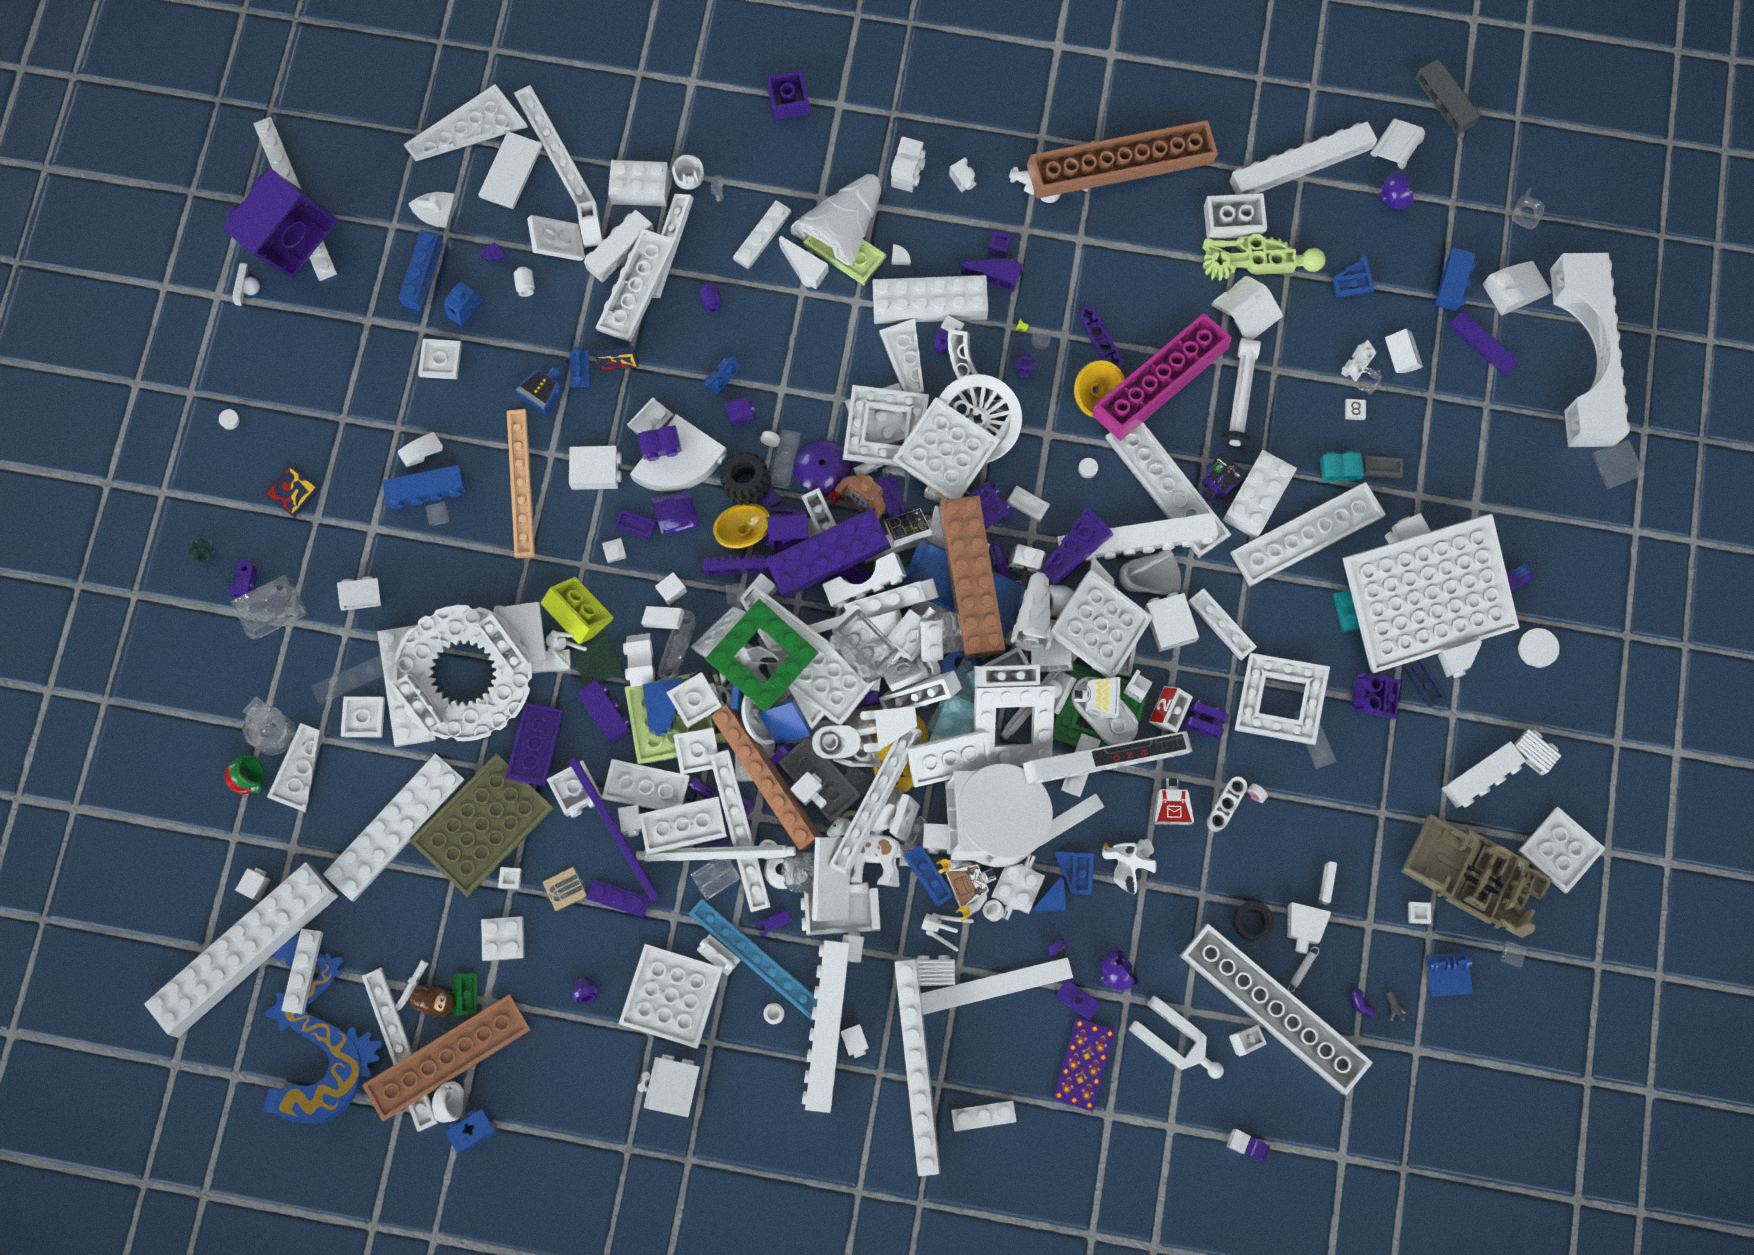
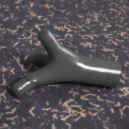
M1393 991L1386 993L1385 995L1391 1007L1389 1021H1393L1396 1014L1402 1021H1405L1404 1015L1407 1011L1399 1005Z

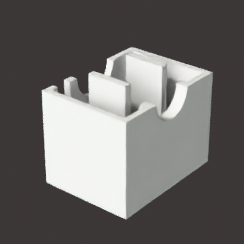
M1419 513L1411 518L1408 516L1397 521V524L1391 528L1393 532H1388L1385 538L1390 544L1430 532V529L1422 514Z

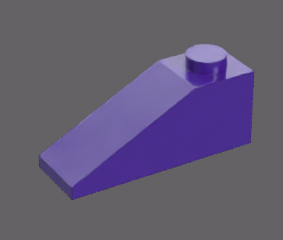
M1006 258L967 261L962 263L961 273L968 276L986 275L988 283L1014 292L1023 264H1020L1015 259L1009 260Z

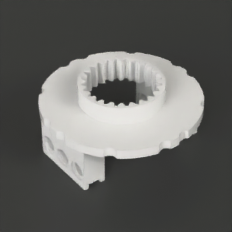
M455 605L438 609L432 616H424L418 621V625L415 628H410L405 634L395 655L397 665L393 668L394 684L391 685V688L396 693L398 700L402 701L405 705L404 711L406 714L417 721V725L423 729L426 735L432 734L443 739L453 737L457 741H472L488 737L493 730L503 729L510 718L517 716L525 704L530 691L528 682L532 679V664L527 646L521 643V635L517 630L509 627V622L506 619L485 608L478 607L477 609H472L469 605ZM460 640L462 644L470 641L472 646L478 643L479 649L484 647V653L491 654L489 660H494L492 667L496 668V671L492 674L496 679L491 681L494 687L488 688L490 693H484V699L479 697L476 699V703L473 700L469 701L468 705L465 701L458 705L457 700L451 703L450 697L444 699V693L437 692L439 686L433 685L436 678L431 677L435 673V670L431 668L437 664L434 659L440 658L438 652H445L444 646L450 648L452 642L458 645Z

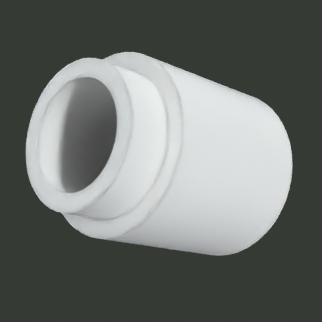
M527 267L517 268L513 273L516 291L519 296L526 297L532 295L535 289L532 270Z

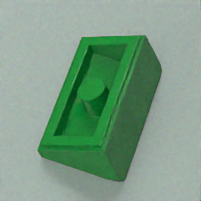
M458 973L452 975V993L455 999L453 1016L477 1015V973Z

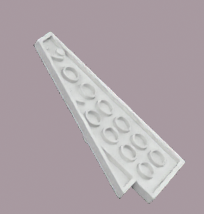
M752 583L740 598L745 610L748 611L760 599L819 652L788 687L810 728L813 730L824 715L838 726L843 725L878 679ZM759 628L757 631L767 650L780 659L779 663H776L778 668L790 654Z

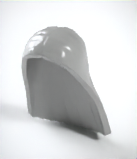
M1163 550L1148 557L1131 560L1120 568L1119 582L1129 592H1150L1164 595L1174 592L1179 593L1181 590L1180 569L1171 550Z

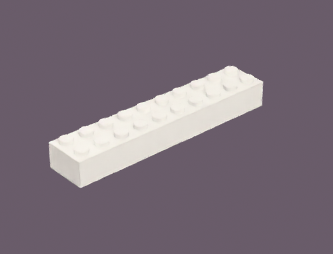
M305 862L144 1005L167 1035L180 1037L334 901L338 895L316 868Z
M1209 924L1204 925L1180 954L1183 960L1341 1094L1347 1095L1373 1063Z

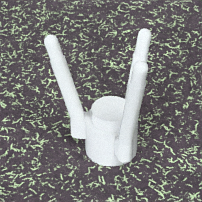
M552 630L546 638V644L549 646L548 651L552 652L569 669L570 665L556 650L564 649L566 645L586 651L587 648L565 639V637H574V634Z
M936 913L932 915L926 914L922 929L927 930V935L934 937L957 952L959 949L935 933L939 931V928L954 933L958 932L955 928L941 924V920L973 923L974 920L966 918L961 921V917L945 916Z

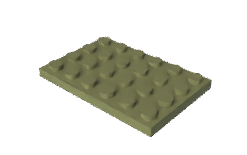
M497 753L410 841L466 897H469L554 809L528 783L506 779L508 764Z

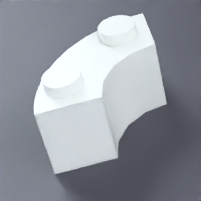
M651 634L627 636L626 643H623L624 655L628 656V668L625 669L626 680H630L631 687L655 682Z

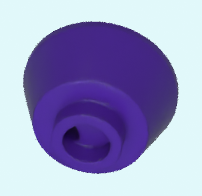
M587 977L580 978L574 984L572 999L579 1004L590 1003L598 998L600 989L592 979Z

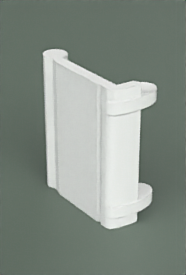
M1393 119L1370 154L1374 157L1380 156L1397 162L1398 167L1404 169L1418 144L1423 142L1425 131L1422 127Z

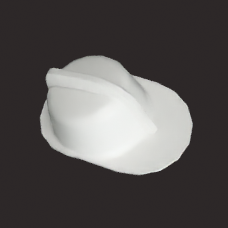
M845 725L822 727L815 732L812 739L813 750L820 757L827 759L850 757L858 751L861 743L858 732L854 728Z

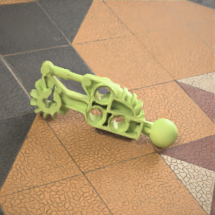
M1260 234L1239 237L1235 241H1213L1207 238L1203 243V249L1206 251L1203 269H1206L1205 274L1212 275V280L1218 277L1219 282L1222 280V277L1225 279L1229 278L1230 274L1234 273L1238 267L1247 268L1251 274L1255 275L1294 273L1296 266H1303L1307 271L1316 272L1323 268L1326 261L1324 252L1318 248H1311L1305 251L1303 255H1296V249L1289 247L1288 242H1283L1280 238L1278 240L1273 239V237L1267 239ZM1236 246L1242 253H1229L1220 248Z

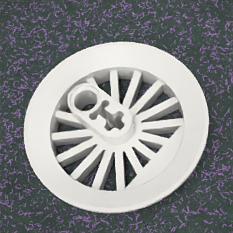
M982 374L968 375L952 382L938 398L947 405H952V408L956 411L959 405L965 404L967 407L966 413L963 414L965 417L976 423L974 417H979L981 414L983 421L982 423H977V425L986 431L989 428L997 433L995 437L1000 439V443L986 463L1005 455L1018 439L1022 426L1020 403L1014 392L1001 380ZM976 387H982L979 407L977 406L974 392ZM986 388L994 390L983 408ZM970 389L973 406L969 404L962 392ZM997 393H999L1004 399L987 411ZM958 395L962 399L957 402H953ZM1007 403L1009 407L1008 411L991 414L1000 406ZM1008 415L1004 422L991 420L992 418ZM990 424H997V425H1002V426H1001V428L998 430V429H996L995 427L991 426Z

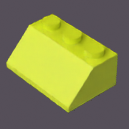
M576 577L550 587L541 601V605L568 633L574 634L572 638L578 644L592 639L614 618Z

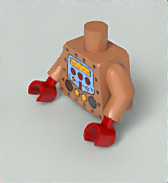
M860 473L857 477L853 475L843 478L835 488V492H831L825 498V501L832 498L834 503L831 506H834L840 499L839 495H842L841 498L861 513L873 508L878 520H880L886 507L882 497L883 489L874 482L871 476H866L863 473Z

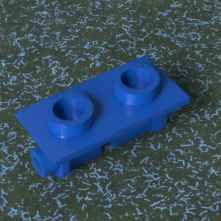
M579 346L574 347V350L570 351L571 388L590 387L589 350L583 351L582 347Z
M734 356L724 357L716 367L719 372L717 373L713 370L705 378L703 384L708 389L711 388L715 395L724 388L741 368Z

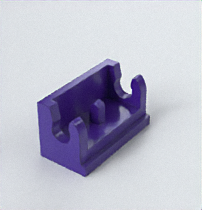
M891 474L888 479H884L883 476L877 478V484L883 489L882 497L886 504L885 509L888 519L907 513L894 475Z

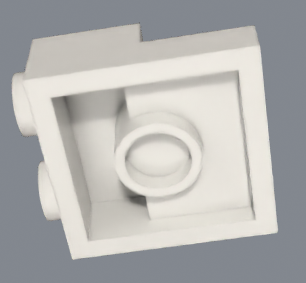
M580 761L581 766L583 767L584 771L586 772L587 776L589 777L599 796L602 798V794L600 793L584 761ZM572 767L547 779L567 817L571 815L573 818L582 813L581 809L586 806L590 808L595 807Z

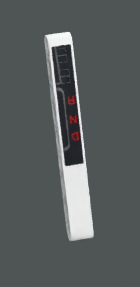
M1184 731L1033 760L1024 763L1023 768L1027 783L1031 785L1184 755L1192 752L1188 733Z

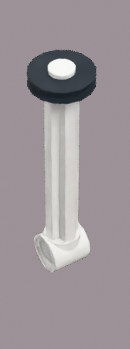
M1241 338L1237 356L1240 358L1230 428L1229 431L1222 433L1221 442L1229 447L1244 448L1250 445V436L1245 433L1254 365L1255 360L1258 359L1260 341Z

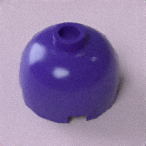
M1402 171L1387 176L1381 186L1382 192L1379 193L1381 202L1383 204L1386 203L1388 207L1394 210L1406 209L1414 204L1412 190L1409 191L1407 187L1409 182Z
M1115 948L1103 958L1101 962L1102 975H1100V978L1106 986L1110 985L1115 990L1125 991L1139 984L1137 973L1132 974L1131 968L1133 966L1121 950L1118 951Z

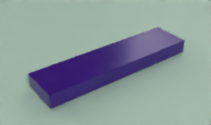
M1463 310L1449 323V327L1505 376L1518 364L1519 360Z

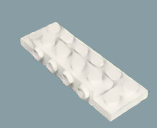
M645 229L641 230L632 251L628 254L625 266L620 271V277L612 288V294L604 305V311L596 326L598 331L628 342L632 341L677 245L675 239Z
M417 625L377 631L395 747L436 740L434 735H426L423 729L417 725V721L406 714L404 711L405 705L402 701L398 700L396 693L391 688V685L394 684L393 668L397 665L395 655L399 644L408 630L415 628Z

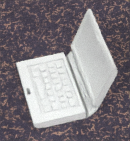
M1249 276L1243 277L1231 289L1221 294L1211 303L1213 307L1234 318V322L1244 339H1255L1283 317L1269 289Z

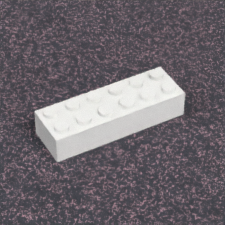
M986 275L873 279L874 324L902 323L914 318L915 322L944 321L947 315L958 321L987 320Z

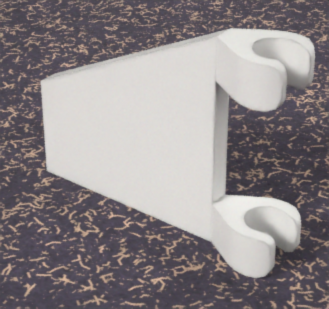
M915 706L861 712L862 720L876 719L878 743L864 744V751H880L916 728Z

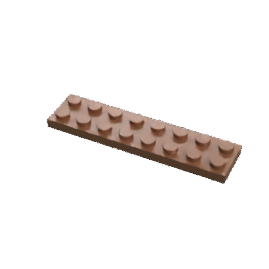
M509 994L362 1086L382 1122L433 1092L442 1084L449 1082L528 1033L531 1029Z

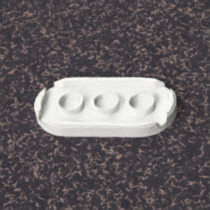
M1090 676L1080 679L1075 684L1071 695L1072 703L1076 710L1108 745L1132 742L1138 730V721L1134 713L1120 698L1119 716L1117 719L1085 712V702L1074 701V689L1086 690L1088 680L1101 678Z

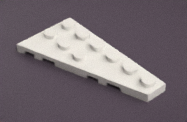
M494 84L405 143L404 146L413 159L419 161L504 135L507 131L514 132L527 128V124L496 84Z

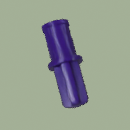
M998 543L990 546L994 560L993 566L996 567L998 574L1011 579L1007 565L1008 559L1004 556L1002 545Z

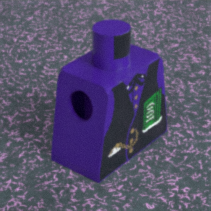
M1218 452L1202 481V484L1206 487L1202 496L1208 501H1211L1215 495L1224 499L1245 481L1248 473Z

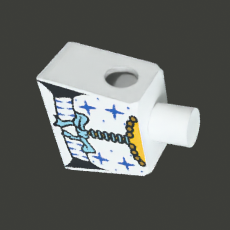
M1017 544L1011 550L1007 565L1010 571L1032 576L1034 573L1041 572L1040 569L1046 563L1047 558L1042 550Z

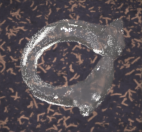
M1366 367L1363 372L1368 373L1377 380V383L1363 386L1358 381L1355 382L1353 380L1355 386L1360 390L1367 391L1371 395L1379 387V382L1382 379L1381 370L1375 371Z

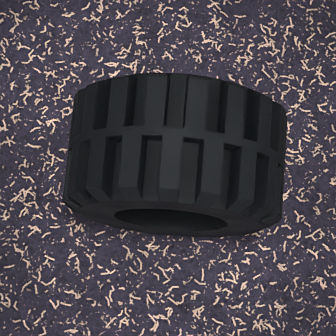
M739 452L737 456L734 454L730 456L731 459H727L724 462L725 466L722 465V472L720 473V481L726 495L730 497L731 501H736L739 505H742V503L750 505V502L755 504L758 499H764L763 495L769 493L768 488H771L772 485L771 475L764 460L758 457V454L753 453L751 455L750 452L745 454ZM755 474L749 482L737 483L742 475Z

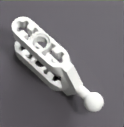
M1152 996L1147 1005L1193 1040L1195 1044L1187 1055L1182 1057L1139 1022L1134 1021L1129 1030L1180 1070L1200 1063L1208 1069L1210 1077L1214 1079L1222 1077L1224 1073L1223 1066L1218 1062L1212 1063L1205 1057L1207 1036L1159 998Z

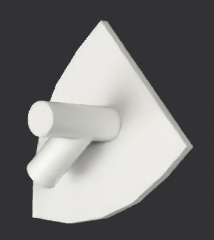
M447 192L427 193L417 197L408 204L420 220L429 225L446 228L455 194Z

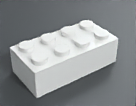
M1262 450L1222 521L1257 539L1297 468Z

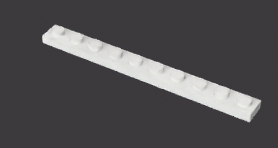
M268 117L253 123L272 169L301 189L272 118ZM322 241L309 257L319 281L337 274L325 243Z

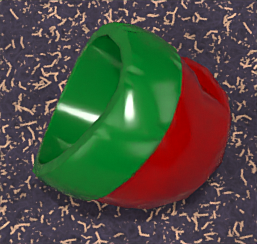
M242 755L229 763L224 777L227 786L232 791L245 795L250 792L260 793L263 790L261 783L264 780V770L256 757Z

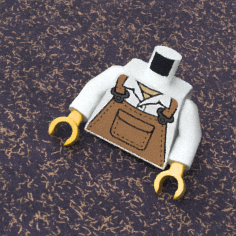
M940 860L936 864H942L943 869L938 872L943 873L947 871L945 873L959 906V909L955 912L963 913L964 917L960 919L963 921L971 914L979 911L987 900L989 890L986 884L997 880L992 868L981 873L978 864L974 865L970 861Z

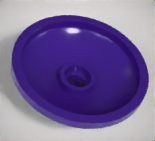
M816 440L805 445L798 452L794 462V473L799 485L807 492L819 488L823 496L835 492V488L843 478L851 475V461L843 460L844 448L830 440ZM825 461L826 464L821 466L819 465V462Z

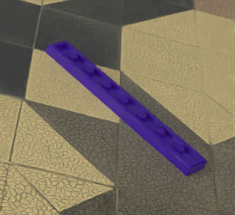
M577 758L569 760V764L651 901L659 898V894Z

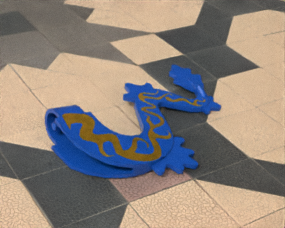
M295 934L291 940H288L275 952L274 959L281 960L285 958V964L291 966L299 935ZM318 953L316 964L319 966L320 974L318 978L312 980L304 1014L281 1011L285 995L280 992L276 994V1005L266 1011L265 1015L267 1017L278 1020L279 1031H284L288 1026H291L293 1030L322 1047L328 1055L329 1067L323 1079L313 1085H287V1090L269 1088L262 1112L281 1115L280 1119L292 1122L320 1124L332 1120L344 1112L352 1103L359 1090L361 1077H370L372 1075L368 1064L380 1060V1057L375 1052L382 1047L383 1042L379 1040L371 1041L372 1034L370 1032H366L358 1038L356 1028L351 1027L345 1033L339 1028L310 1015L307 1010L308 1005L330 987L334 978L341 976L342 973L339 971V967L344 962L342 957L332 959L330 953L325 955Z

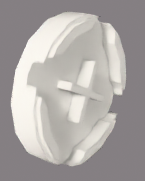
M1535 628L1529 630L1521 637L1518 652L1526 664L1542 668L1549 666L1556 660L1559 655V643L1551 632L1546 629Z

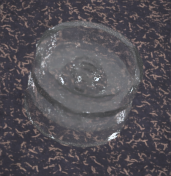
M264 705L255 708L249 712L242 726L243 736L247 743L268 755L279 754L288 749L295 736V726L291 719L274 706Z

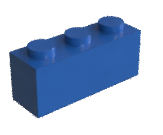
M1453 247L1446 261L1434 305L1457 311L1460 305H1464L1467 295L1464 293L1469 288L1472 278H1469V275L1476 266V261H1474L1475 253Z

